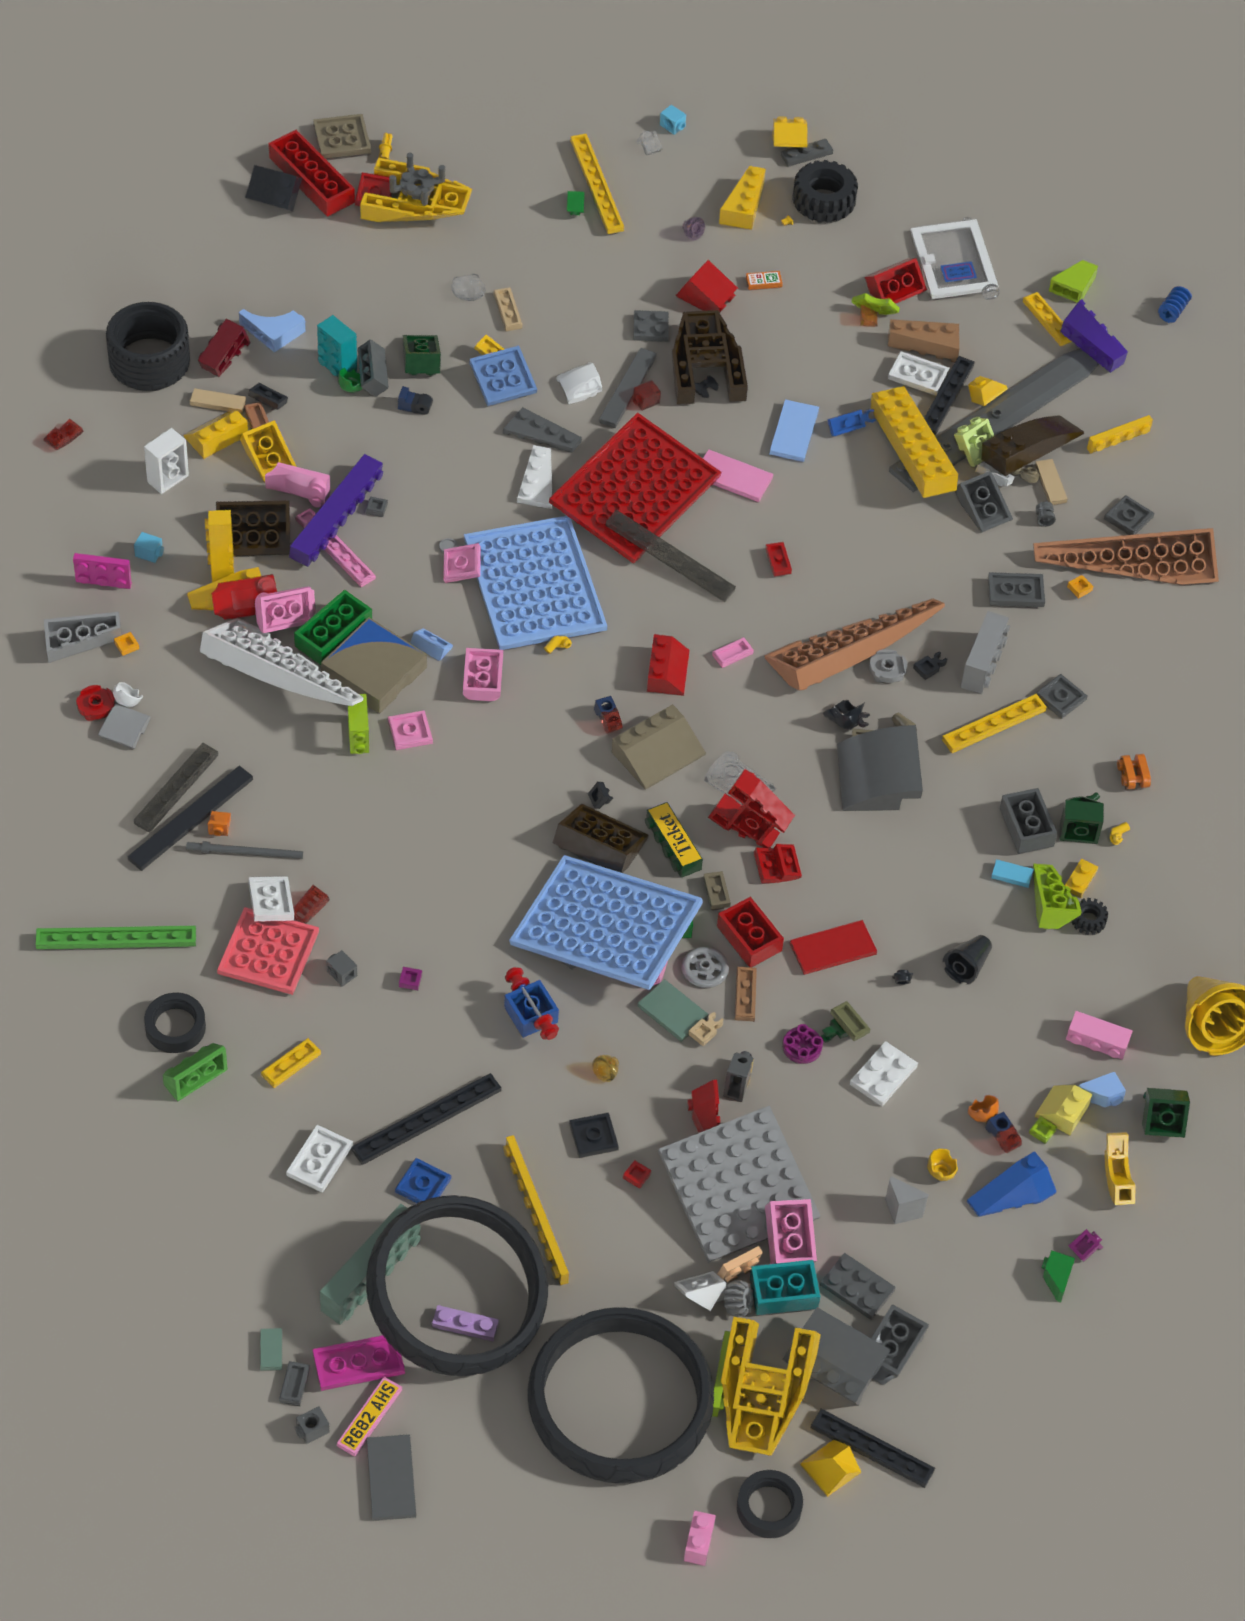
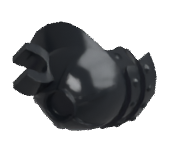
M843 700L822 713L826 718L834 721L839 727L852 730V728L858 725L862 728L869 725V723L863 721V718L870 716L868 712H862L865 702L855 707L849 700Z

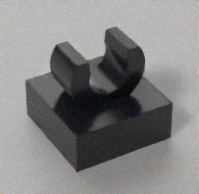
M597 781L588 792L593 807L600 809L604 804H609L613 799L609 795L610 790L605 787L604 782Z

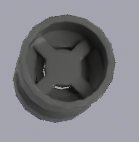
M1048 501L1037 504L1035 509L1039 525L1044 527L1053 525L1056 521L1055 514L1053 513V504Z

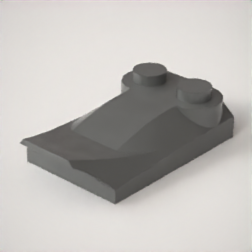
M892 1304L871 1339L890 1349L882 1366L872 1379L885 1385L890 1380L898 1377L918 1344L923 1340L929 1324Z

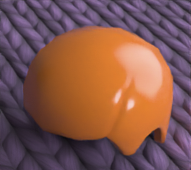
M985 1095L982 1102H978L975 1099L973 1104L968 1107V1114L977 1122H988L990 1118L998 1115L999 1101L997 1097L992 1095Z

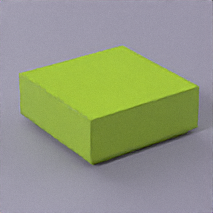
M1040 1116L1029 1130V1134L1046 1144L1056 1132L1057 1126Z

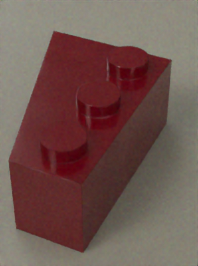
M226 318L219 325L215 336L209 340L206 349L200 353L198 362L201 368L220 377L232 364L231 359L235 355L239 357L242 353L240 350L245 345L249 346L251 344L244 327Z

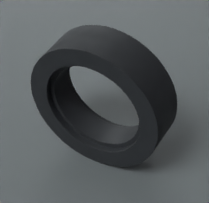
M173 992L157 997L149 1004L144 1015L145 1032L149 1042L163 1052L182 1053L194 1048L205 1034L204 1009L198 1000L185 993ZM171 1009L185 1010L195 1020L189 1032L177 1037L162 1034L155 1024L162 1013Z
M762 1470L750 1475L741 1485L737 1499V1514L743 1526L754 1535L762 1538H779L790 1533L800 1520L803 1508V1495L799 1485L789 1475L777 1470ZM762 1487L778 1488L789 1498L791 1510L781 1520H762L750 1509L749 1498L752 1493Z

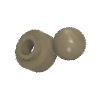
M1033 467L1020 468L1011 473L1014 476L1021 475L1023 480L1030 483H1037L1040 476L1037 469Z

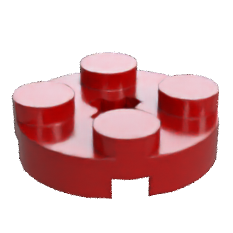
M91 685L84 688L76 700L79 713L88 721L107 717L115 706V698L112 691L108 688H101L100 685ZM96 700L100 703L95 705L93 704V701Z

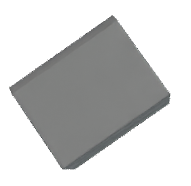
M891 1176L885 1201L894 1224L922 1218L929 1194Z

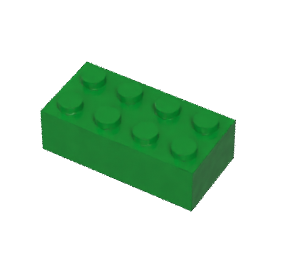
M343 590L294 632L295 647L321 665V662L368 617L372 619V608L348 591Z

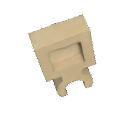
M713 1012L709 1015L707 1022L701 1019L689 1030L688 1035L704 1046L717 1034L716 1029L722 1027L724 1019L721 1018L717 1022L713 1021L716 1018V1013Z

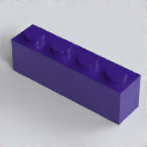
M1081 299L1064 319L1060 332L1111 373L1124 364L1128 351L1114 335L1110 336L1108 334L1107 327L1103 323L1100 324L1094 318L1096 316L1092 310L1088 311L1084 306L1086 303Z

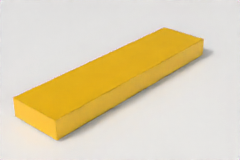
M1038 292L1023 297L1022 302L1060 346L1072 342L1060 332L1063 321Z

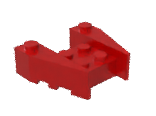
M746 769L739 775L729 790L728 794L731 796L724 794L708 816L709 819L727 831L733 829L739 832V836L744 839L748 836L757 841L756 844L763 848H771L779 836L780 832L774 827L784 833L795 817L789 808L754 773Z

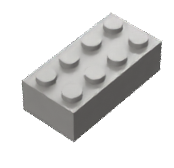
M987 611L965 664L961 688L982 694L984 688L989 687L990 676L994 674L997 666L995 663L1000 660L1002 647L1005 648L1008 637L1005 636L1008 635L1010 626L1007 625L1009 617Z

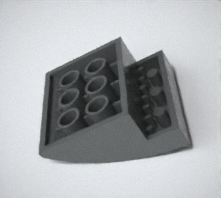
M916 725L877 729L853 736L837 744L842 811L899 810L902 799L921 798L923 787Z

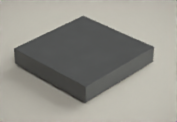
M1125 495L1105 514L1104 519L1128 535H1136L1154 517V512Z
M1059 674L1035 693L1046 707L1061 719L1085 702L1088 697L1062 674Z

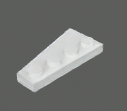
M533 445L517 497V503L552 509V504L549 503V498L552 496L551 448Z

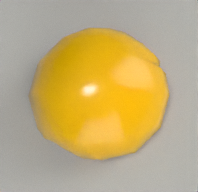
M935 1149L927 1161L928 1172L939 1181H948L954 1178L958 1171L957 1159H953L950 1156V1151L947 1149Z

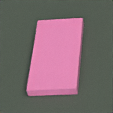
M709 449L703 457L705 461L722 472L713 485L756 502L760 501L773 479V474Z

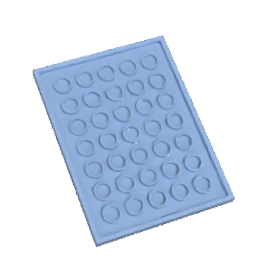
M562 516L464 534L466 545L479 543L481 546L480 577H477V581L499 650L548 642L554 636H566L569 638L607 631V623L570 517Z
M564 855L509 941L512 946L650 990L703 901L701 897Z

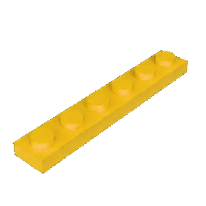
M1037 694L1032 695L943 735L942 741L951 753L957 752L1045 712L1046 705Z

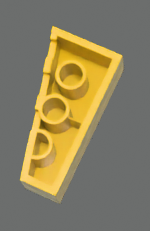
M754 166L747 168L721 207L719 224L752 230L764 186L765 168Z

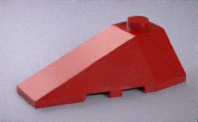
M711 1080L692 1090L691 1099H687V1109L691 1111L692 1120L699 1133L720 1125L717 1080Z

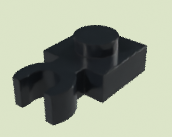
M939 651L934 654L932 659L927 655L914 663L913 669L926 680L938 673L940 667H944L947 664V658L940 660L941 652Z

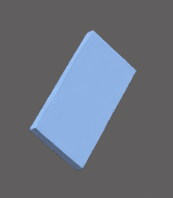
M785 400L769 455L804 462L819 407Z

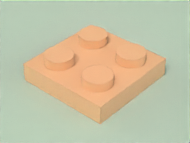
M758 1246L723 1264L717 1275L727 1283H730L738 1278V1274L751 1272V1266H755L760 1262L759 1258L763 1252Z

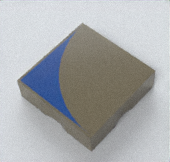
M368 617L321 662V672H327L332 680H339L342 687H349L358 694H366L367 706L380 714L397 698L403 688L411 684L427 668V654Z

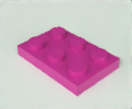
M74 553L73 563L76 582L126 589L131 588L132 580L129 560Z

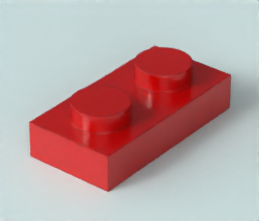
M784 542L766 544L765 549L773 576L792 574Z

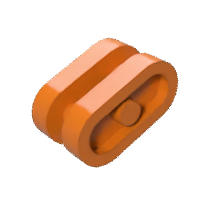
M1136 754L1134 760H1131L1129 755L1120 756V760H1117V768L1122 773V786H1125L1126 789H1135L1136 783H1139L1141 788H1149L1151 776L1145 755Z

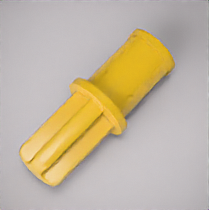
M384 133L382 143L379 145L380 153L378 158L389 160V154L392 151L391 133Z

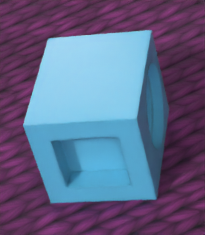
M670 105L660 113V126L675 135L685 128L686 114Z

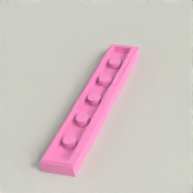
M309 508L297 515L296 521L305 528L316 513ZM337 535L329 540L325 551L360 587L376 579V575Z

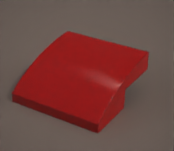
M776 844L774 848H755L753 853L761 883L787 882L802 877L793 844Z

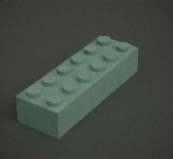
M400 1204L320 1290L321 1312L339 1325L345 1320H349L358 1305H363L366 1301V1273L371 1251L383 1229L391 1220L407 1209L404 1205ZM420 1223L407 1230L393 1244L387 1259L385 1276H389L397 1262L403 1261L407 1256L408 1250L419 1243L421 1239Z

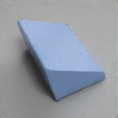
M424 628L414 632L410 642L438 661L443 659L453 647L451 643Z

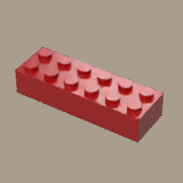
M297 130L268 143L269 158L284 173L302 179L300 190L327 217L354 204L355 188Z

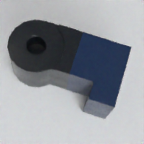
M402 386L398 396V410L422 415L428 414L433 404V398L428 394L411 392L408 387Z

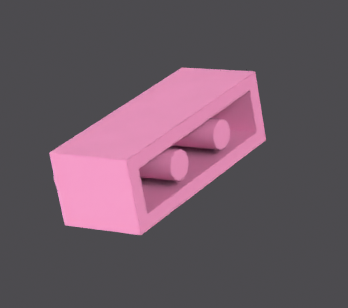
M1075 1011L1066 1040L1123 1060L1133 1030Z

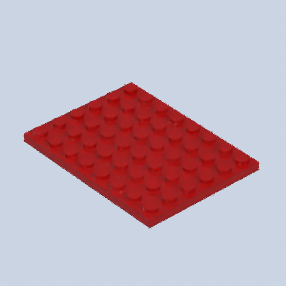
M637 412L549 498V503L634 564L714 484L722 472Z

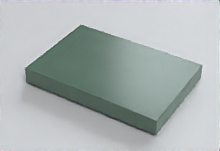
M665 979L640 1000L637 1006L681 1042L689 1036V1030L701 1019H708L709 1016L707 1012Z

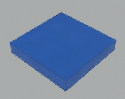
M415 1158L396 1186L395 1193L415 1203L439 1197L450 1182L451 1175Z

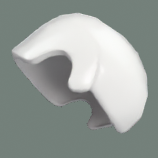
M119 682L113 689L116 702L126 708L136 706L143 698V695L139 696L138 689H133L125 682Z

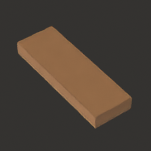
M737 966L735 1020L755 1021L757 968Z

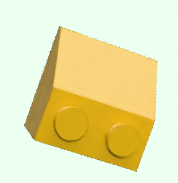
M779 116L777 119H773L772 140L774 146L807 148V121L802 117L787 119V117Z

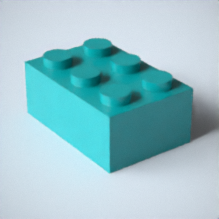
M332 315L317 325L318 361L320 365L330 370L334 376L339 377V371L343 368H346L347 372L357 371V334Z
M814 1260L751 1266L750 1283L753 1290L756 1315L819 1308L820 1291Z

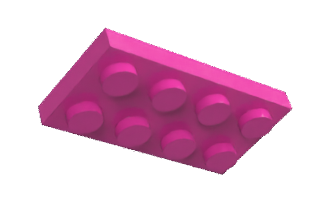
M383 1335L313 1349L321 1391L405 1374L402 1355L387 1342Z

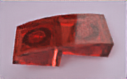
M69 419L59 429L55 427L43 440L52 448L58 450L71 443L84 431L82 427Z

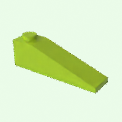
M1033 863L1038 926L1044 929H1059L1081 915L1079 900L1077 897H1073L1070 893L1071 889L1062 883V877L1053 865Z

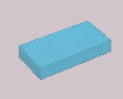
M996 859L991 878L1029 888L1034 869Z

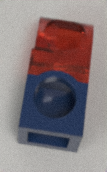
M612 696L595 700L594 711L599 716L606 733L621 730L623 728L622 721Z
M1004 1111L988 1120L985 1126L989 1134H993L1005 1153H1009L1022 1146L1021 1137Z

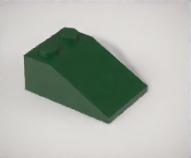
M403 335L405 373L409 375L426 373V375L430 376L440 374L441 351L438 335Z

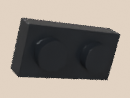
M257 383L249 389L248 396L276 410L280 409L288 401L287 396L261 383Z

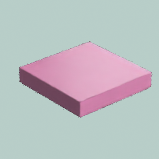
M479 543L444 549L443 580L445 583L480 577L481 546Z
M425 710L388 717V724L396 750L433 744Z

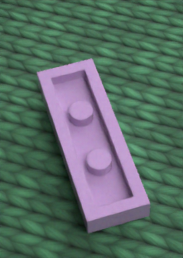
M437 1305L432 1327L494 1342L499 1319Z

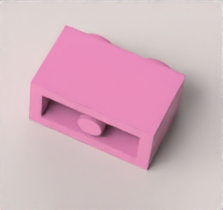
M694 1510L685 1549V1562L706 1565L716 1515Z

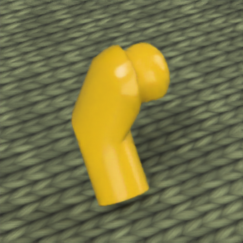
M1127 822L1110 830L1109 839L1114 845L1120 844L1123 840L1122 834L1130 830Z

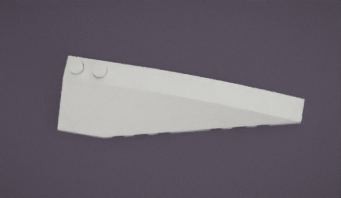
M235 618L206 630L202 634L201 653L207 655L208 658L218 660L223 665L230 666L256 679L294 693L337 704L353 706L363 701L364 697L349 687H342L339 680L330 679L327 672L318 671V666L301 654L292 653L293 649L289 646L283 647L279 639L270 638V633H262L258 627L244 620Z

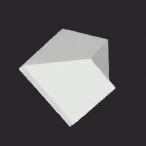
M714 1271L674 1282L675 1287L687 1298L711 1311L716 1302L724 1300L723 1298L725 1297L726 1283Z

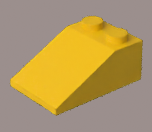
M275 420L242 433L240 441L264 483L265 474L272 471L278 462L296 467Z

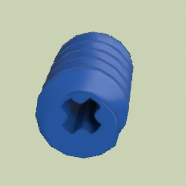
M1181 286L1172 288L1158 309L1161 319L1167 323H1174L1191 300L1192 294L1190 291Z

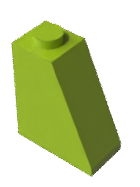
M1081 260L1052 277L1049 292L1078 303L1079 300L1084 298L1095 280L1098 266Z

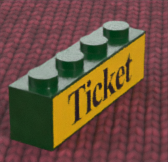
M668 802L647 809L645 824L654 833L655 841L662 846L665 857L670 859L674 872H678L679 876L683 878L701 871L703 858Z

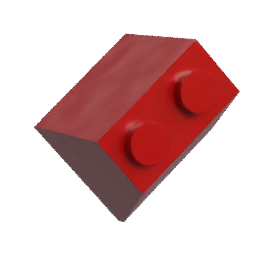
M707 260L676 296L702 311L718 310L720 313L727 306L725 302L728 301L730 303L736 296L734 292L738 287Z

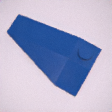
M1034 1151L1017 1161L967 1199V1203L981 1217L1002 1212L1003 1209L1012 1207L1016 1209L1033 1203V1205L1041 1203L1056 1194L1057 1191L1047 1165Z

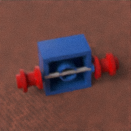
M513 967L509 969L505 975V980L507 983H512L511 990L513 992L505 995L504 1008L521 1036L524 1038L542 1030L540 1033L542 1039L551 1040L555 1038L559 1031V1027L556 1025L559 1018V1009L541 980L530 984L527 977H522L524 974L522 968Z

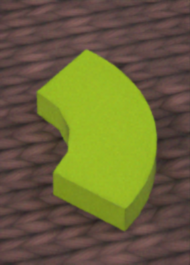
M867 293L854 296L851 301L862 310L879 312L881 315L896 314L900 310L890 298L878 299Z

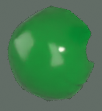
M346 368L339 371L338 384L342 390L353 393L363 389L359 373H356L355 370L347 372Z

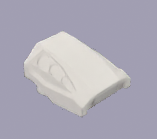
M592 362L557 376V381L560 382L566 394L568 404L584 401L602 391L600 376Z

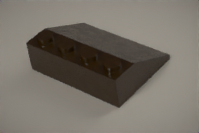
M289 500L216 502V511L231 510L234 556L289 555Z
M580 804L558 823L553 844L558 845L563 850L575 853L580 858L590 860L595 865L623 873L635 859L649 835L591 807Z

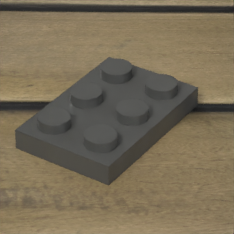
M989 572L990 605L1045 606L1043 574Z
M845 1252L820 1282L821 1287L870 1320L873 1319L896 1288Z

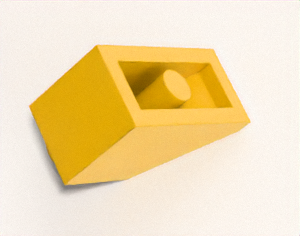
M983 376L975 378V380L968 384L971 401L982 406H986L1008 389L1006 385Z

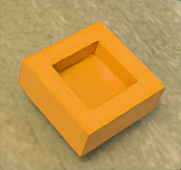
M1083 575L1069 581L1067 585L1078 599L1093 591L1094 587Z
M131 632L114 638V643L122 656L139 649V644Z

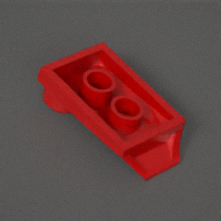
M269 574L218 583L216 589L211 593L214 614L224 620L256 615V597L260 593L269 594L277 592L274 575Z

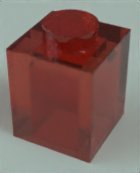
M650 380L634 387L632 400L643 411L660 403L661 391Z

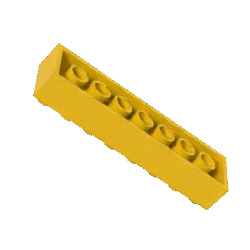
M905 386L872 393L871 409H874L872 413L923 498L956 491L958 473Z

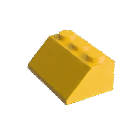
M238 410L228 411L184 434V438L205 459L239 441L242 433L248 431V421Z

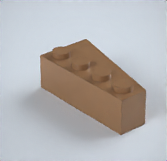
M890 319L888 346L909 352L915 350L921 355H926V353L935 355L937 359L941 360L943 358L951 359V362L955 363L960 349L959 324Z

